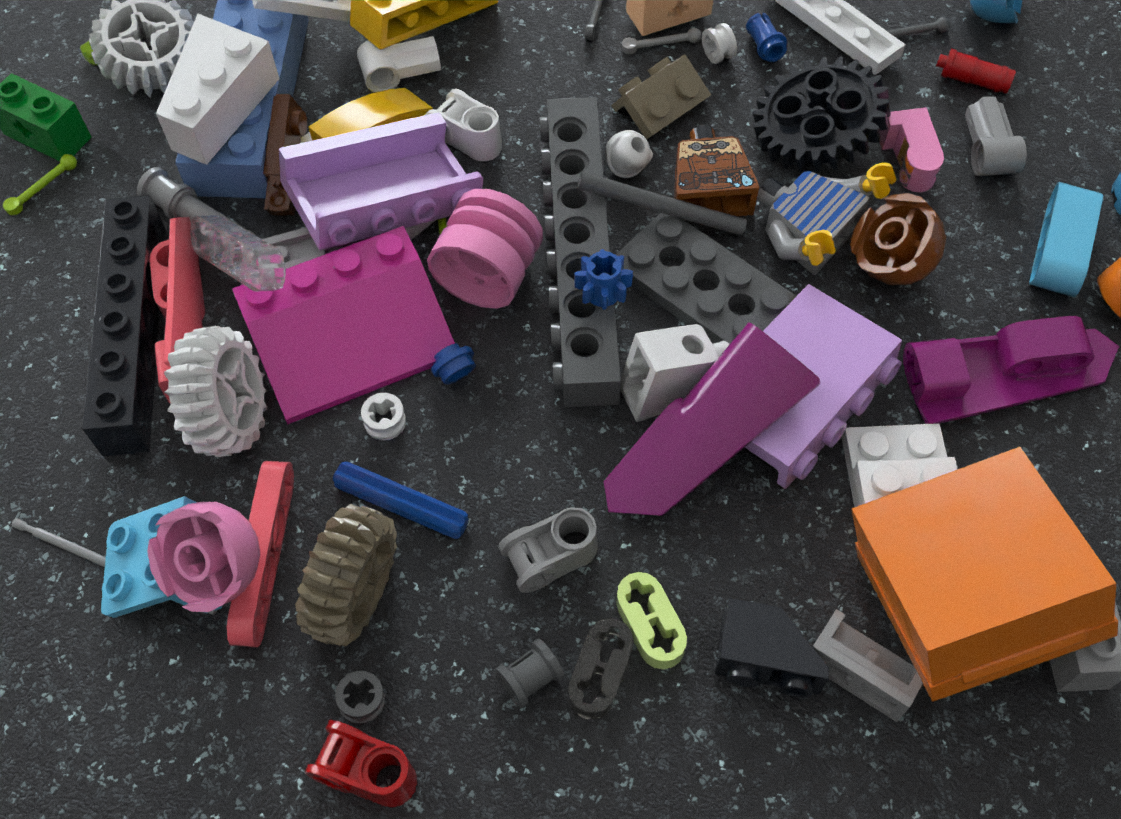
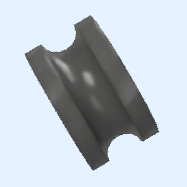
M354 671L340 680L336 688L335 700L340 713L348 722L353 724H367L374 721L381 714L385 706V694L381 682L370 672ZM366 687L372 688L369 690L372 702L368 706L364 703H359L355 708L349 707V705H352L349 693L353 689L362 692Z

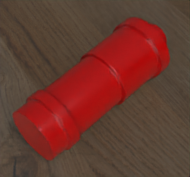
M952 48L948 56L940 54L936 67L943 68L940 77H948L967 84L972 83L991 89L993 92L1004 94L1008 93L1016 70L1010 69L1007 66L978 59V57L958 52Z

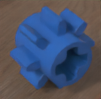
M601 249L600 252L594 253L589 258L586 256L581 257V271L574 272V288L583 289L582 302L584 304L590 302L606 310L608 306L613 305L617 301L622 303L626 301V289L632 286L633 271L624 269L623 255L616 256L611 252Z

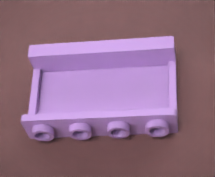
M439 112L279 148L280 182L319 251L377 236L401 226L407 228L449 217L452 215L463 193L473 189H482L483 177L478 171L466 174L446 145V121Z
M810 284L794 298L763 332L817 375L821 383L745 447L778 470L777 484L784 489L796 477L803 480L808 476L818 460L817 454L825 445L833 447L838 442L846 429L847 423L845 422L853 413L860 416L867 409L874 397L875 388L880 383L888 385L897 374L902 363L897 359L902 339Z

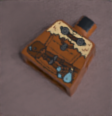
M699 125L693 128L689 135L690 140H682L678 143L674 198L733 216L754 215L759 184L739 139L733 136L715 137L714 129L709 125Z

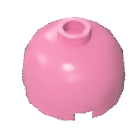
M197 502L173 510L160 517L156 525H160L157 536L149 540L147 549L150 570L160 590L167 597L176 594L182 601L188 603L182 606L183 608L191 612H210L237 598L254 579L260 559L259 541L251 523L239 511L218 502Z

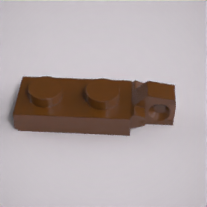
M276 94L273 97L263 172L268 178L264 209L270 215L294 216L296 211L295 206L280 182L279 148L301 143V136H304L307 132V116L290 94Z

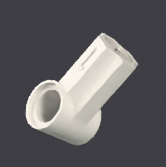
M433 36L394 44L381 50L367 40L357 50V58L365 84L369 90L375 93L396 88L400 79L441 70L437 45Z

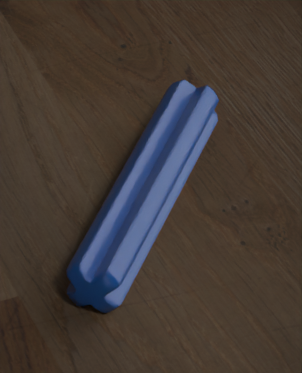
M348 461L340 463L334 473L333 481L336 488L451 538H460L467 527L469 519L465 511Z

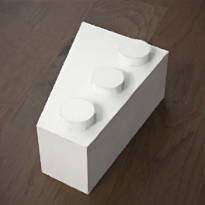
M197 14L156 112L172 151L206 165L212 160L279 80L269 41Z

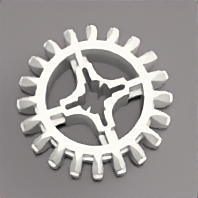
M112 0V10L100 8V19L92 20L93 33L89 34V42L93 50L92 56L95 64L98 65L105 79H112L117 89L127 85L128 91L132 95L139 89H144V92L149 97L153 89H160L165 93L194 24L192 15L188 9H181L176 0L166 3V0H126L123 3Z
M204 327L185 333L183 339L175 341V351L168 354L171 368L164 371V375L169 380L168 389L164 393L169 395L171 404L167 411L174 414V429L182 431L184 444L191 445L195 453H204L206 456H231L234 453H240L242 450L251 449L253 441L259 440V428L265 425L263 412L268 407L264 402V393L267 390L263 387L262 381L265 374L259 370V357L252 355L250 341H244L241 332L232 331L230 327Z

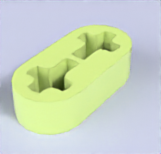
M642 572L629 574L622 579L618 586L616 600L618 612L645 662L658 669L672 668L684 656L687 644L685 629L661 584L655 577ZM637 589L641 595L651 594L647 604L650 612L649 615H645L638 602L628 603L631 599V590ZM656 625L665 639L670 637L675 639L672 642L670 653H665L661 647L654 649L651 647L655 637L652 626Z

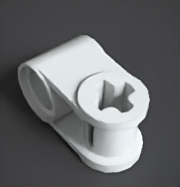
M452 89L446 95V101L437 110H429L425 114L429 115L439 112L446 121L445 143L467 154L473 160H493L502 151L497 111L469 97L462 90Z

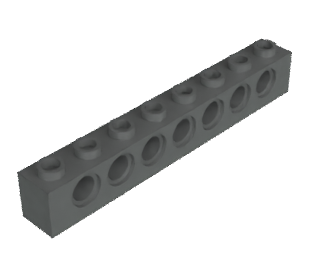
M597 97L547 99V117H539L540 142L549 143V148H541L542 174H550L551 181H543L544 207H552L553 214L545 215L546 241H554L555 249L547 250L548 276H556L557 286H548L550 313H558L559 323H550L552 351L561 350V362H553L554 390H563L564 408L619 405L621 377L614 304L608 306L606 310L590 302L584 304L582 302L583 289L574 288V272L581 271V257L586 256L589 258L594 253L600 252L601 249L610 252L605 197L577 189L581 172L603 177ZM581 315H583V316H587V317H586V318H578V317H576V316H581ZM587 353L591 354L592 356L580 357L578 356V354Z

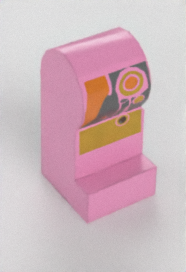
M925 107L893 111L891 116L887 117V130L880 131L881 141L879 143L882 150H894L901 167L899 181L902 186L913 192L928 191L933 187L936 174L939 172L944 161V154L928 110Z

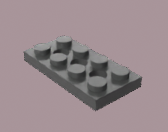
M663 213L655 217L616 254V256H624V269L633 271L632 286L685 324H698L702 326L713 344L726 341L730 345L748 322L764 331L796 297L795 294L685 220ZM671 256L680 259L682 264L680 266L668 267L662 264L660 260ZM699 280H709L717 288L702 291L694 283ZM734 304H744L752 310V313L749 315H736L729 307Z

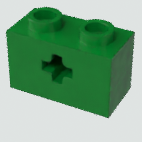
M12 73L0 83V130L4 135L57 161H60L61 157L66 154L74 156L91 139L92 136L74 102Z

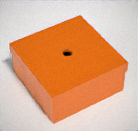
M1021 447L851 508L858 540L855 542L857 556L932 702L1118 635V619L1115 617L1116 582Z

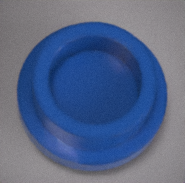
M458 344L449 345L435 355L434 359L436 362L431 367V372L434 377H440L444 384L454 383L475 369L476 364L472 359L474 352L470 346L459 347Z

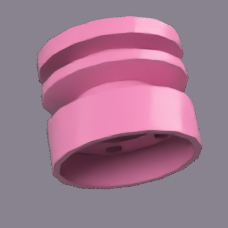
M491 189L470 190L463 193L447 222V227L443 229L427 258L428 269L437 283L450 294L466 303L482 308L494 309L508 306L525 277V270L533 261L535 253L543 241V229L537 217L523 203L511 196Z

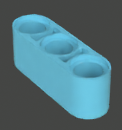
M1062 182L1056 184L1046 208L1029 285L1071 297L1078 295L1090 263L1103 201L1102 193Z

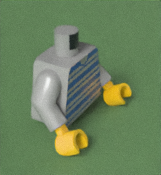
M885 162L872 166L866 175L850 179L823 177L807 171L803 172L789 187L784 186L771 177L768 178L760 187L757 200L770 207L765 231L778 257L782 260H796L809 272L816 275L853 234L855 226L866 211L870 199L868 196L873 192L876 198L882 199L889 194V184H893L897 180L892 165Z

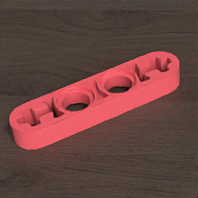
M264 461L259 471L249 522L258 537L260 559L254 579L245 591L233 599L230 604L227 620V640L229 645L258 647L263 640L293 493L294 471L290 462Z

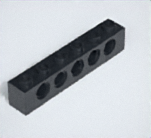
M150 195L105 200L83 419V431L102 456L150 452L156 370L154 344L158 341L160 310L153 297L149 259L153 248L165 239V226Z

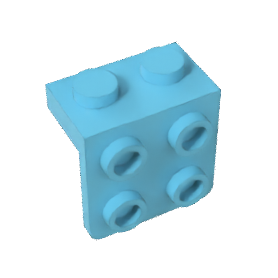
M183 496L112 523L108 530L106 541L107 549L101 602L102 614L115 618L168 600L183 605L188 604L182 601L176 594L167 597L160 590L150 570L147 549L149 540L157 536L160 525H156L160 517L187 504L197 503L196 501ZM220 606V607H218V608H216V609H214V610L216 611V610L222 609V606Z

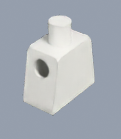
M698 324L636 333L621 375L620 390L636 422L661 414L677 398L684 399L725 351L729 343L721 341L712 344L703 327Z

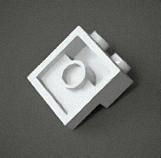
M940 423L848 427L841 436L854 507L958 470L955 457H947Z

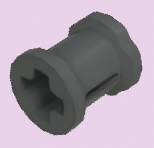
M539 638L531 643V650L512 664L507 667L501 664L494 669L503 689L520 709L528 704L529 696L551 680L558 683L565 675L555 655Z

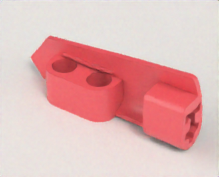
M189 217L170 219L169 240L156 245L151 251L149 259L153 297L166 320L165 339L156 342L154 345L158 385L169 403V395L164 393L168 389L169 382L164 375V371L171 368L168 354L175 351V341L183 339L185 333L203 328L202 320L205 315L197 242Z

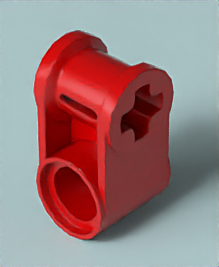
M329 720L326 726V731L329 734L315 764L307 765L305 770L307 776L335 790L353 793L386 807L401 806L410 800L416 790L417 776L401 749L395 745L373 738L348 724ZM389 765L401 767L400 776L394 784L388 787L376 786L377 776L383 768Z

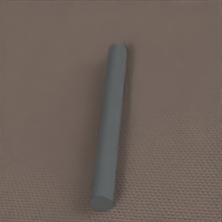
M581 172L578 180L577 189L739 236H742L746 229L747 220L586 172Z

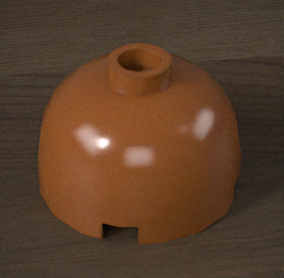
M910 193L894 194L884 198L887 203L880 206L876 211L870 207L862 215L854 228L850 245L852 253L856 255L857 264L870 277L887 285H911L924 279L936 269L944 254L946 234L939 215L922 197Z

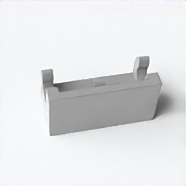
M836 609L813 645L815 651L830 668L829 679L897 722L910 708L923 684L918 672L909 662L844 623L843 618L845 614Z

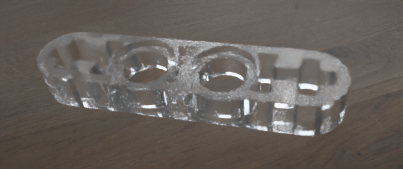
M220 215L194 216L191 222L190 234L193 249L198 256L252 291H275L283 287L286 268L284 258L278 248Z

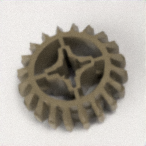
M349 504L345 508H340L335 513V516L327 521L324 532L318 534L317 543L313 551L309 552V561L302 570L304 572L303 580L297 588L300 596L295 604L296 611L298 612L296 618L297 625L301 626V632L311 635L312 639L322 643L347 646L361 635L363 627L368 626L370 617L375 612L386 583L390 579V569L394 564L393 555L397 548L395 541L397 532L393 519L367 506L362 505L359 507Z

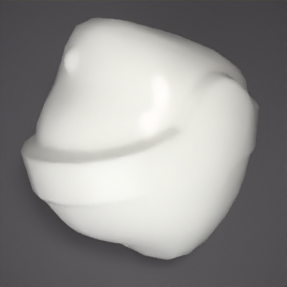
M633 130L616 133L607 142L605 148L606 165L611 172L623 178H630L640 173L653 157L646 138Z

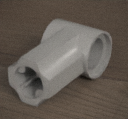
M991 96L982 97L976 103L969 105L965 118L973 141L971 166L976 176L1020 174L1026 164V144L1023 137L1013 136L1003 103H999L996 97Z

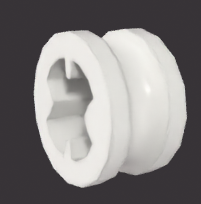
M721 23L715 29L708 28L703 31L702 45L707 58L712 63L717 64L722 62L724 58L730 59L735 57L737 42L728 24Z
M377 393L370 396L361 408L364 427L372 438L381 441L391 440L403 432L406 425V416L400 399L395 395ZM388 410L391 411L393 417L391 420L383 418L379 423L376 422L375 415L377 413L385 415Z

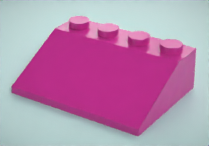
M404 226L232 288L287 424L428 370L436 362L434 357L439 351L455 344L422 262Z

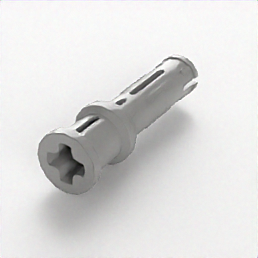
M160 167L149 169L140 178L137 185V196L150 195L153 203L161 207L165 216L170 219L189 217L191 225L232 251L235 246L245 244L243 243L244 240L248 242L256 241V235L253 232L246 230L200 201L193 188L187 184L179 185L169 179L168 173Z

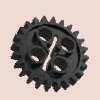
M826 56L821 58L818 66H813L809 60H805L804 69L800 71L790 66L789 77L776 75L777 87L765 86L764 92L766 97L756 99L758 110L753 111L755 121L753 126L761 150H768L771 161L781 157L784 168H787L796 161L798 172H802L808 164H813L815 172L819 173L823 163L828 162L833 170L838 169V160L842 158L851 164L854 163L853 153L855 151L867 155L869 153L868 142L879 143L881 141L880 131L887 130V117L891 116L888 88L883 87L881 75L873 77L871 66L860 70L859 60H854L848 66H844L843 57H839L833 65H828Z

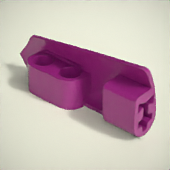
M1064 316L1015 322L1000 329L994 336L966 339L947 338L907 343L903 353V365L910 391L926 424H941L1101 385L1106 381L1119 345L1095 328L1085 329L1081 317Z
M748 322L684 399H675L663 410L604 480L608 512L663 516L817 388L821 383L819 377L761 329Z

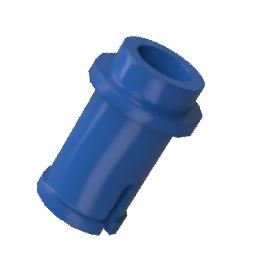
M760 13L753 15L746 23V30L757 44L759 57L769 62L781 59L787 51L785 35L777 32L766 13H762V16Z

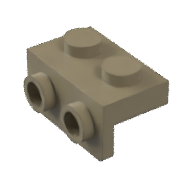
M685 54L672 63L668 57L662 59L648 70L651 77L643 82L637 76L618 90L622 97L611 105L615 112L625 107L646 140L711 96V93Z

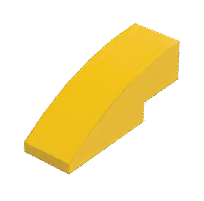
M406 88L388 89L350 101L326 114L308 128L313 141L424 116L429 110H433V107Z

